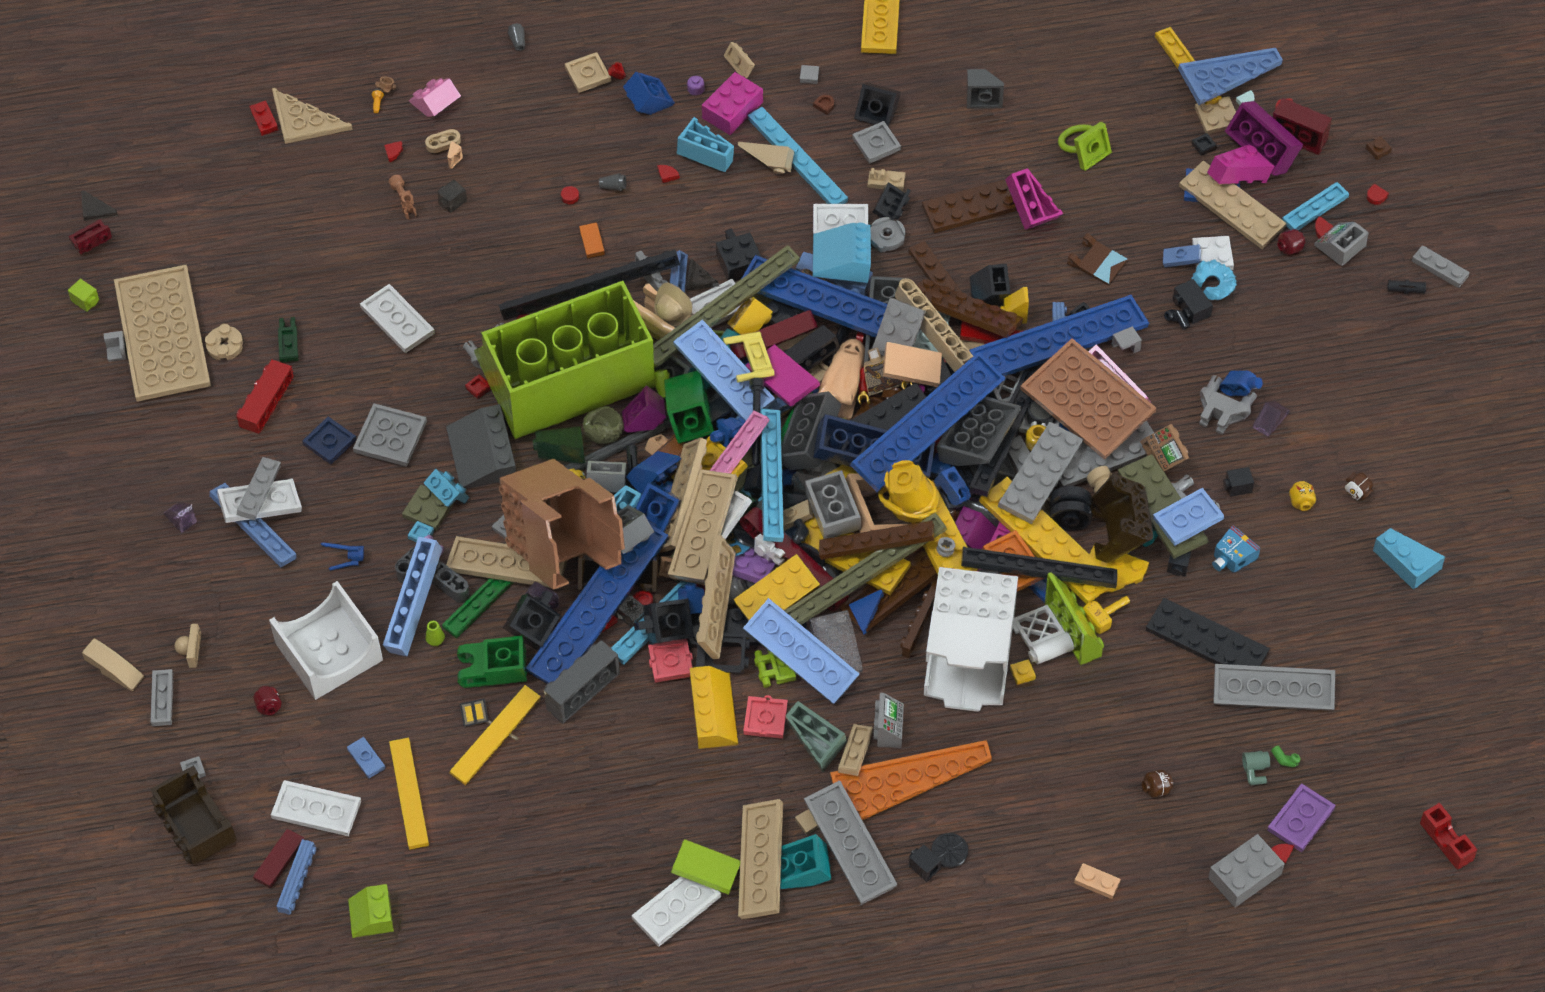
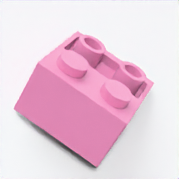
M439 78L438 80L433 79L426 84L427 87L423 90L419 89L412 94L414 97L409 101L424 115L431 117L437 115L461 95L450 78Z

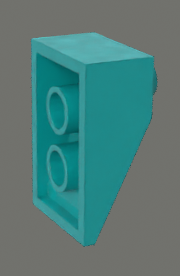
M814 834L782 846L780 889L814 886L831 880L827 844L819 836Z

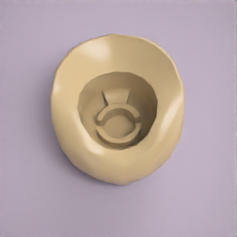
M663 283L656 294L654 312L671 326L677 327L690 317L692 302L679 287L671 283Z

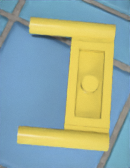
M760 331L723 338V342L726 345L744 343L743 346L752 372L736 375L737 383L749 381L752 378H766L775 375Z

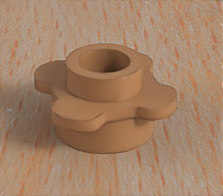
M387 76L381 77L380 81L375 83L376 87H379L386 93L396 89L394 80Z

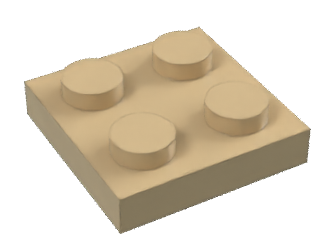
M597 52L565 63V69L578 93L611 82V76H609Z
M1229 96L1223 97L1218 103L1213 105L1211 103L1207 105L1205 103L1201 105L1195 104V110L1203 129L1208 134L1225 131L1236 113Z

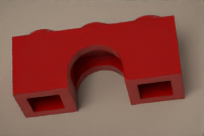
M1438 803L1423 812L1420 824L1458 870L1474 861L1477 848L1465 834L1459 837L1455 833L1451 825L1452 817Z

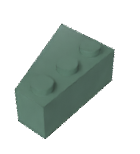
M799 701L795 703L786 715L788 725L820 770L824 772L846 745L845 733Z

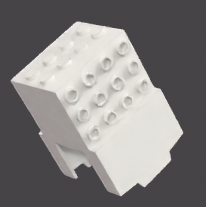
M939 567L926 650V662L928 664L924 696L943 700L945 708L977 712L980 711L982 705H1003L1018 576Z

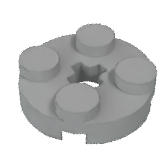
M883 217L872 223L870 228L871 244L879 252L895 250L904 244L905 228L900 221ZM884 232H887L888 234L891 233V235L884 236Z

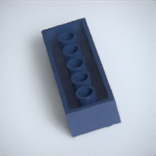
M824 414L818 425L813 458L852 467L850 465L851 462L888 430ZM935 442L913 460V463L920 466L927 478L930 477Z

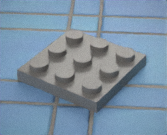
M373 403L353 447V451L357 454L407 467L427 423V418Z

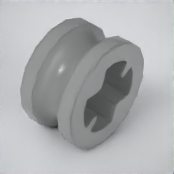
M948 537L939 539L936 548L938 554L943 557L951 556L954 552L955 542Z

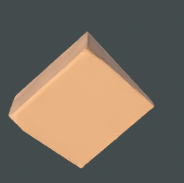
M453 141L450 143L447 156L450 169L463 159L461 146Z
M662 434L653 436L648 439L645 450L652 455L669 439Z

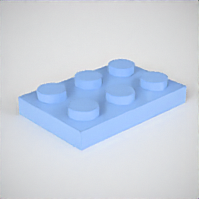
M1201 488L1153 514V519L1173 545L1176 546L1224 519V514L1206 491Z

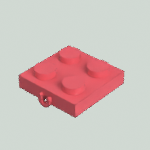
M687 639L648 645L650 654L649 664L650 668L652 667L655 683L690 677L693 657L692 652H689Z
M769 695L764 696V698L748 696L744 735L783 739L788 700L773 699Z

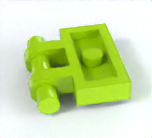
M761 650L754 652V662L759 669V680L763 683L764 688L771 686L770 679L775 678L777 684L796 680L795 672L769 650H767V655H763ZM771 663L772 669L767 670L766 664Z

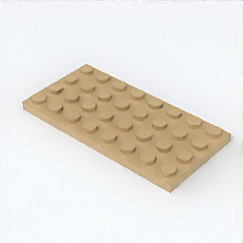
M187 265L114 279L136 401L211 386Z

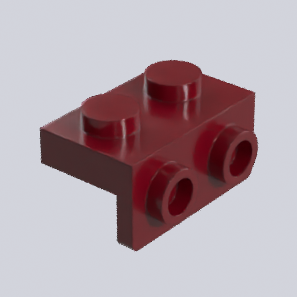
M101 219L69 236L71 243L80 255L112 238L108 225L105 226Z

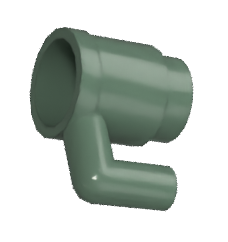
M1262 751L1243 752L1242 763L1249 785L1266 784V776L1255 777L1254 771L1270 767L1269 753Z

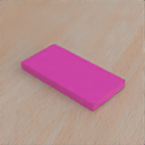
M775 344L766 350L775 375L762 378L764 379V385L790 407L820 386L819 381ZM746 364L745 366L752 372L750 364Z

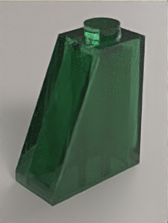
M581 426L535 431L536 439L532 440L534 451H538V458L580 464L585 463Z

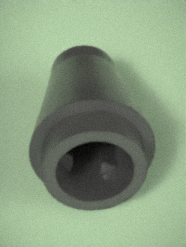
M518 23L510 25L507 33L515 50H524V27Z
M618 173L599 178L600 189L622 191L627 186L626 176Z

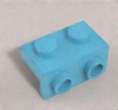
M435 469L424 482L447 507H450L456 499L465 503L470 498L465 493L466 489L461 484H456L453 481L454 477L447 471L442 472Z

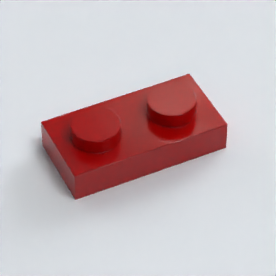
M266 100L249 106L261 136L278 131L277 123Z

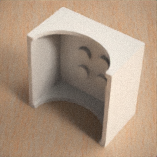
M338 581L332 584V590L324 602L307 615L289 622H279L275 617L269 620L275 644L315 700L383 661L378 636Z

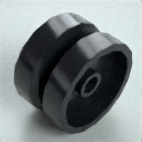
M1066 486L1058 488L1050 494V518L1064 531L1082 530L1092 523V495L1089 491L1077 486Z

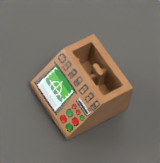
M1172 424L1140 441L1147 456L1152 454L1163 472L1189 458L1188 450L1185 445H1182L1179 433Z

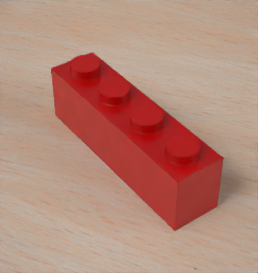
M271 359L270 363L264 367L262 376L256 380L253 391L247 395L245 404L237 412L236 418L239 427L257 434L261 433L294 378L292 366Z

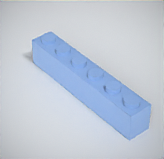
M418 537L383 646L389 653L408 656L443 549L437 540Z

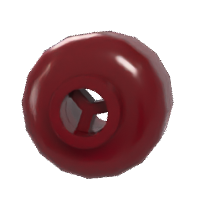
M1297 229L1285 231L1278 237V249L1286 255L1297 253L1304 248L1305 237Z
M262 686L253 696L256 709L262 715H273L282 706L279 693L274 687Z

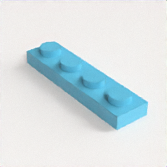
M1336 182L1282 217V220L1287 223L1286 226L1290 230H1300L1347 199L1349 193Z

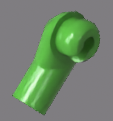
M1275 746L1271 750L1278 763L1282 766L1293 768L1298 766L1301 760L1300 756L1296 753L1291 754V756L1285 755L1280 746Z

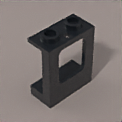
M743 631V634L723 633L722 643H739L742 646L741 663L737 666L714 664L713 659L698 644L696 667L711 666L730 674H744V668L748 669L749 657H745V650L750 647V638L746 637V631Z

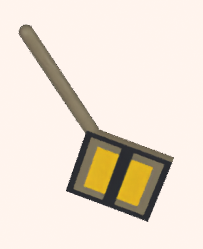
M485 699L460 704L464 727L483 723L490 725L492 723L488 719ZM512 733L509 734V737L516 741L518 740L517 736Z

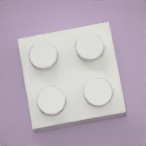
M1229 236L1192 238V245L1200 244L1201 261L1210 262L1216 259L1217 262L1225 264L1226 267H1230V270H1233L1234 263Z

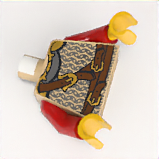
M878 348L870 349L867 351L870 361L865 362L864 367L860 370L858 393L860 395L858 396V402L861 405V400L866 398L867 404H869L870 399L867 393L870 396L901 385L905 389L907 384L910 383L912 385L914 383L884 377V356L881 357Z

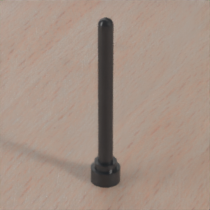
M752 378L749 380V389L753 393V411L760 413V393L764 389V379ZM760 435L752 444L753 466H757L760 463Z

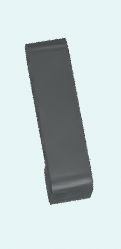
M415 547L411 548L395 564L397 579L401 583L404 582L407 571H402L408 570ZM439 560L432 584L458 603L466 602L470 598L468 582Z

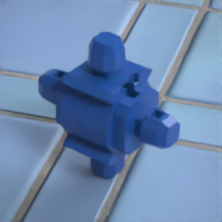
M742 417L738 420L736 418L718 419L716 421L718 430L710 434V440L727 447L746 420Z

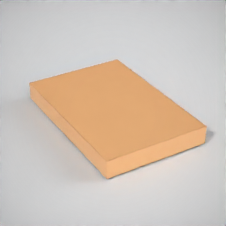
M887 342L885 345L883 376L938 387L940 384L942 353Z

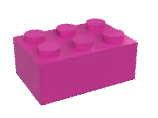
M734 72L702 104V118L731 135L748 118V114L755 111L763 103V88Z

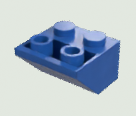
M657 451L635 466L626 478L642 494L648 483L657 484L659 482L661 484L669 478L668 473L671 474L678 468L676 464L681 458L677 455Z

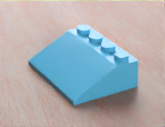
M850 223L813 234V277L868 283L871 267L870 225Z

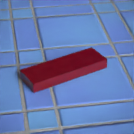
M286 829L254 874L253 879L271 889L298 851L301 840H305L304 837Z

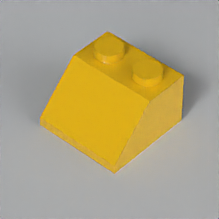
M752 296L740 305L727 324L741 335L753 333L760 330L763 324H767L770 321L773 311Z

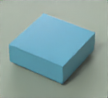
M417 521L409 532L408 539L417 542L418 537L432 536L434 528Z

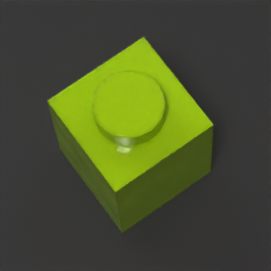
M81 278L68 289L70 300L86 312L99 301L97 290Z

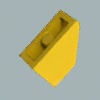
M1023 287L1004 298V306H1000L1005 311L1014 312L1018 316L1023 317L1022 324H1027L1029 299L1027 287Z

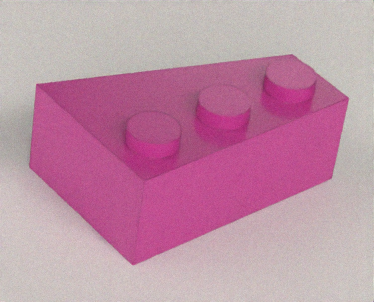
M1249 144L1215 156L1207 173L1219 184H1238L1239 181L1253 183L1254 180H1261V183H1266L1275 166L1261 155L1255 147Z
M1028 168L1015 172L1005 179L1025 230L1055 220L1064 214L1052 202L1053 199L1044 192L1041 184Z

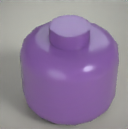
M692 76L688 79L687 90L690 94L700 95L704 92L705 83L702 77Z

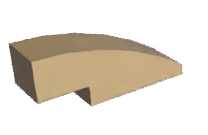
M95 638L82 652L85 661L100 669L103 675L132 692L144 679V675L133 665Z

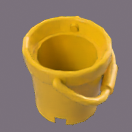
M910 460L894 463L892 465L893 469L889 473L888 471L885 473L884 482L886 487L882 488L878 494L884 507L891 510L899 520L905 522H918L935 512L937 513L936 507L939 503L937 487L924 475L920 466L915 465ZM886 491L889 492V500L883 497Z

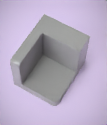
M1133 326L1113 334V347L1119 346L1121 350L1130 347L1133 353L1141 349L1142 340Z
M123 332L104 333L108 361L126 360V343Z

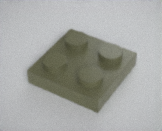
M420 485L403 511L402 516L415 523L417 521L433 527L434 531H437L455 501L450 507H447L428 487Z

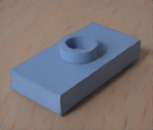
M1200 244L1164 249L1163 252L1164 267L1195 264L1201 261Z
M364 737L347 746L348 752L368 779L385 769V765Z

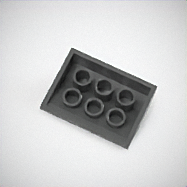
M985 397L944 433L937 445L939 461L955 466L990 463L1020 412L1021 406Z
M500 404L481 408L446 426L459 483L465 489L500 482L501 477L516 472Z

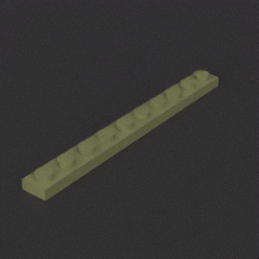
M787 245L653 344L654 366L658 367L679 350L674 346L673 341L698 322L703 320L709 327L713 326L798 263L800 257Z
M936 512L921 521H933L934 538L947 530ZM928 542L877 550L785 610V612L802 625Z

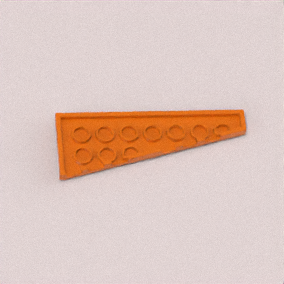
M987 740L863 765L858 776L834 771L830 772L832 784L839 780L841 781L862 820H865L991 762L992 757Z

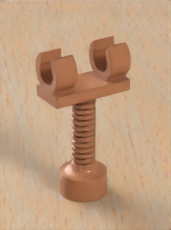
M393 175L389 179V184L399 194L405 218L409 219V213H414L416 217L417 213L413 206V195L410 190H404L405 182L402 176Z

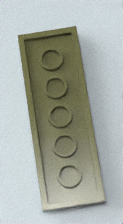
M1152 454L1118 469L1119 476L1139 482L1145 487L1152 527L1173 559L1208 543V538L1201 531L1174 546L1153 519V514L1181 500V497Z

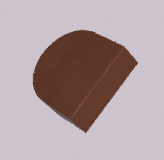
M821 95L813 102V107L828 115L834 108V99L830 95Z

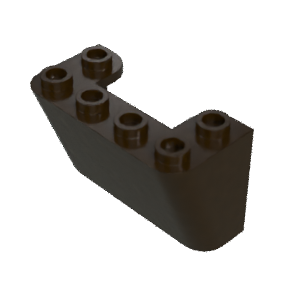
M1112 474L1092 496L1091 506L1092 517L1106 522L1109 542L1106 545L1097 542L1094 544L1096 559L1106 563L1115 561L1153 539L1145 487L1139 482ZM1094 507L1099 509L1101 514L1097 513Z

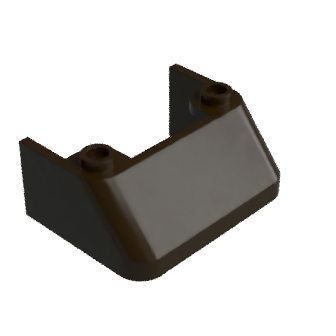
M660 553L654 557L649 567L636 583V585L643 588V591L656 592L658 589ZM585 554L580 555L578 558V589L585 587L600 567L598 563Z

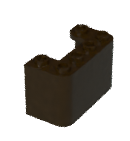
M194 765L150 789L153 796L150 800L154 805L153 808L157 816L164 818L165 822L163 824L167 832L174 834V843L183 851L182 855L186 862H191L193 865L237 841L231 823L219 811L207 792L204 783L198 778L199 774Z

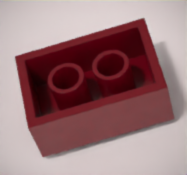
M1281 99L1273 112V118L1303 144L1302 149L1319 155L1328 141L1332 118L1294 103L1291 100Z

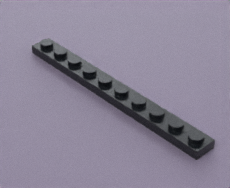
M676 249L665 251L659 255L649 256L643 260L630 262L627 265L614 267L601 273L579 278L534 294L524 295L521 298L509 300L498 305L503 320H507L577 298L620 281L625 283L680 266Z
M1043 363L1024 370L1009 403L1021 406V410L990 463L979 465L969 486V492L988 497L1028 411V406L1033 400L1020 389V386Z

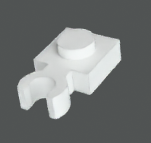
M761 534L755 537L754 552L768 561L772 559L777 565L785 561L782 558L785 552L782 549L775 548L774 542L763 541V535Z

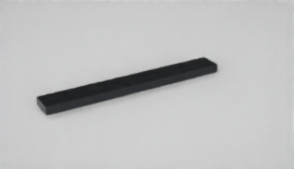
M963 547L961 566L1046 579L1048 573L1052 572L1061 581L1115 589L1117 586V569L969 547Z

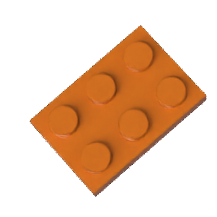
M1016 530L983 546V550L1035 557ZM999 572L1002 575L1018 576L1017 592L1044 579Z

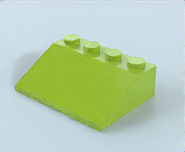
M1052 572L1048 573L1045 605L1049 606L1063 630L1070 635L1074 644L1072 652L1079 664L1083 665L1102 657L1103 641L1100 637L1097 638L1094 633V626L1091 622L1087 621L1085 611L1082 606L1079 607L1074 592H1070L1067 585Z

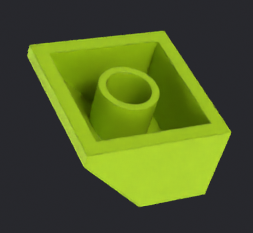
M387 884L366 887L348 899L353 938L394 932Z

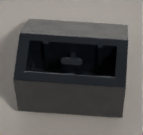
M1007 264L988 265L969 277L971 297L974 299H981L987 304L1000 307L1004 306V298L1011 295Z

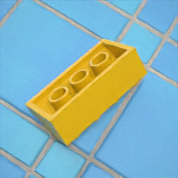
M711 666L690 668L698 749L738 745L730 673Z

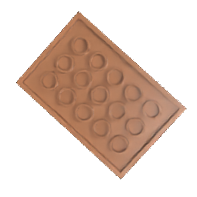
M1072 338L1020 386V389L1073 434L1083 438V442L1104 460L1156 412V407Z

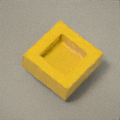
M1029 659L1010 665L1011 673L1017 685L1035 680L1036 675Z

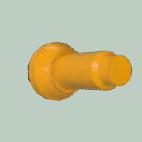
M378 88L374 89L371 94L374 100L373 112L375 114L379 113L380 103L384 97L383 91Z

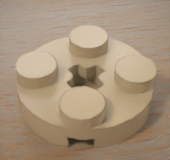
M228 324L220 325L205 337L207 352L216 360H220V358L233 359L242 351L243 339L241 333ZM223 341H227V342H228L227 345H225V344L220 345L221 342H223Z

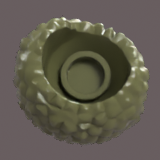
M609 406L599 407L589 412L584 417L583 422L586 436L597 444L615 442L621 436L624 427L620 414Z

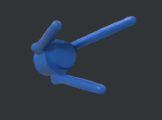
M321 543L325 547L348 550V559H352L350 562L329 567L330 571L348 566H359V561H364V546Z

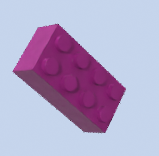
M1255 101L1242 102L1225 130L1241 147L1249 144L1255 147L1261 155L1275 166L1271 173L1273 175L1286 174L1303 147L1299 140Z

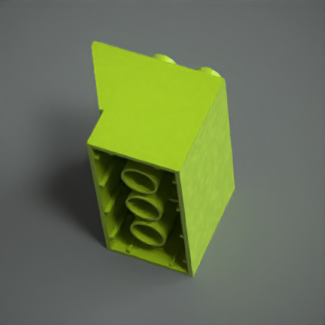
M624 281L481 332L483 346L474 350V354L498 404L501 406L502 413L514 439L638 394L645 386H648L650 389L655 387L653 339Z

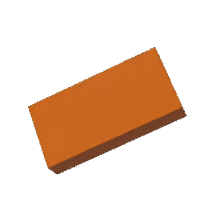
M597 223L579 226L586 257L591 258L605 255Z

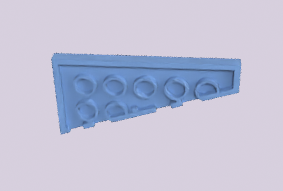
M1276 48L1181 63L1178 70L1198 105H1201L1280 66L1283 59Z

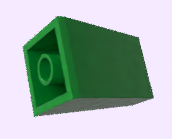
M693 371L665 379L667 413L678 444L710 435L714 431L703 376L698 371Z

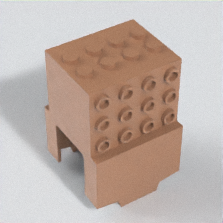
M555 459L500 478L499 491L503 502L501 503V508L505 518L503 525L507 535L505 538L506 544L529 563L530 572L553 590L569 584V581L559 574V563L585 554L606 570L621 564V550L625 549L622 519L617 514L615 497L591 478L585 480L579 478Z

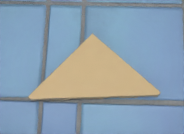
M272 88L285 144L353 130L351 123H345L332 114H326L317 107L300 102L297 98Z

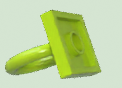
M1099 122L1095 126L1086 124L1072 126L1063 131L1058 138V145L1063 151L1077 153L1080 168L1084 171L1112 153L1106 124L1103 122ZM1077 132H1084L1074 139L1075 146L1065 143L1068 136Z

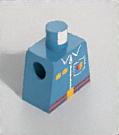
M1233 525L1216 545L1214 552L1216 560L1212 562V565L1217 571L1227 567L1230 571L1236 572L1258 559L1260 547Z

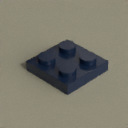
M328 416L302 442L305 447L331 465L357 439L354 434Z

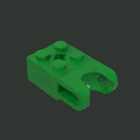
M523 636L486 639L481 643L460 645L457 649L458 659L462 663L472 664L469 668L458 672L457 682L461 687L470 688L527 681L526 647Z

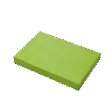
M684 839L671 873L729 895L740 866V860Z

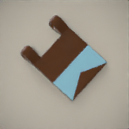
M1086 233L1083 236L1082 244L1086 247H1091V249L1082 261L1076 254L1071 253L1068 256L1067 264L1081 269L1109 286L1128 259L1096 241L1089 233Z

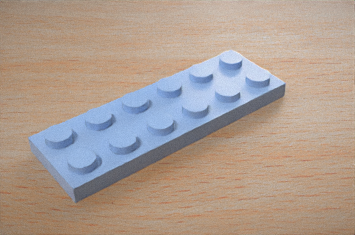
M701 320L674 340L673 344L737 415L747 420L753 412V393L749 389V381L737 383L736 375L751 372L715 332ZM765 387L762 393H760V412L761 409H766L775 402V398Z
M769 598L743 627L748 634L833 705L859 676L856 670Z

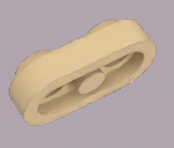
M449 129L430 135L425 140L426 149L431 153L448 150L451 140L459 145L461 142L460 133L457 130Z

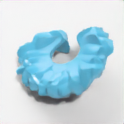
M1216 259L1210 262L1201 261L1196 268V272L1193 273L1192 279L1195 280L1200 288H1202V284L1210 276H1215L1220 284L1218 286L1206 287L1203 291L1209 300L1225 298L1235 290L1237 285L1236 276L1230 270V267L1217 262Z

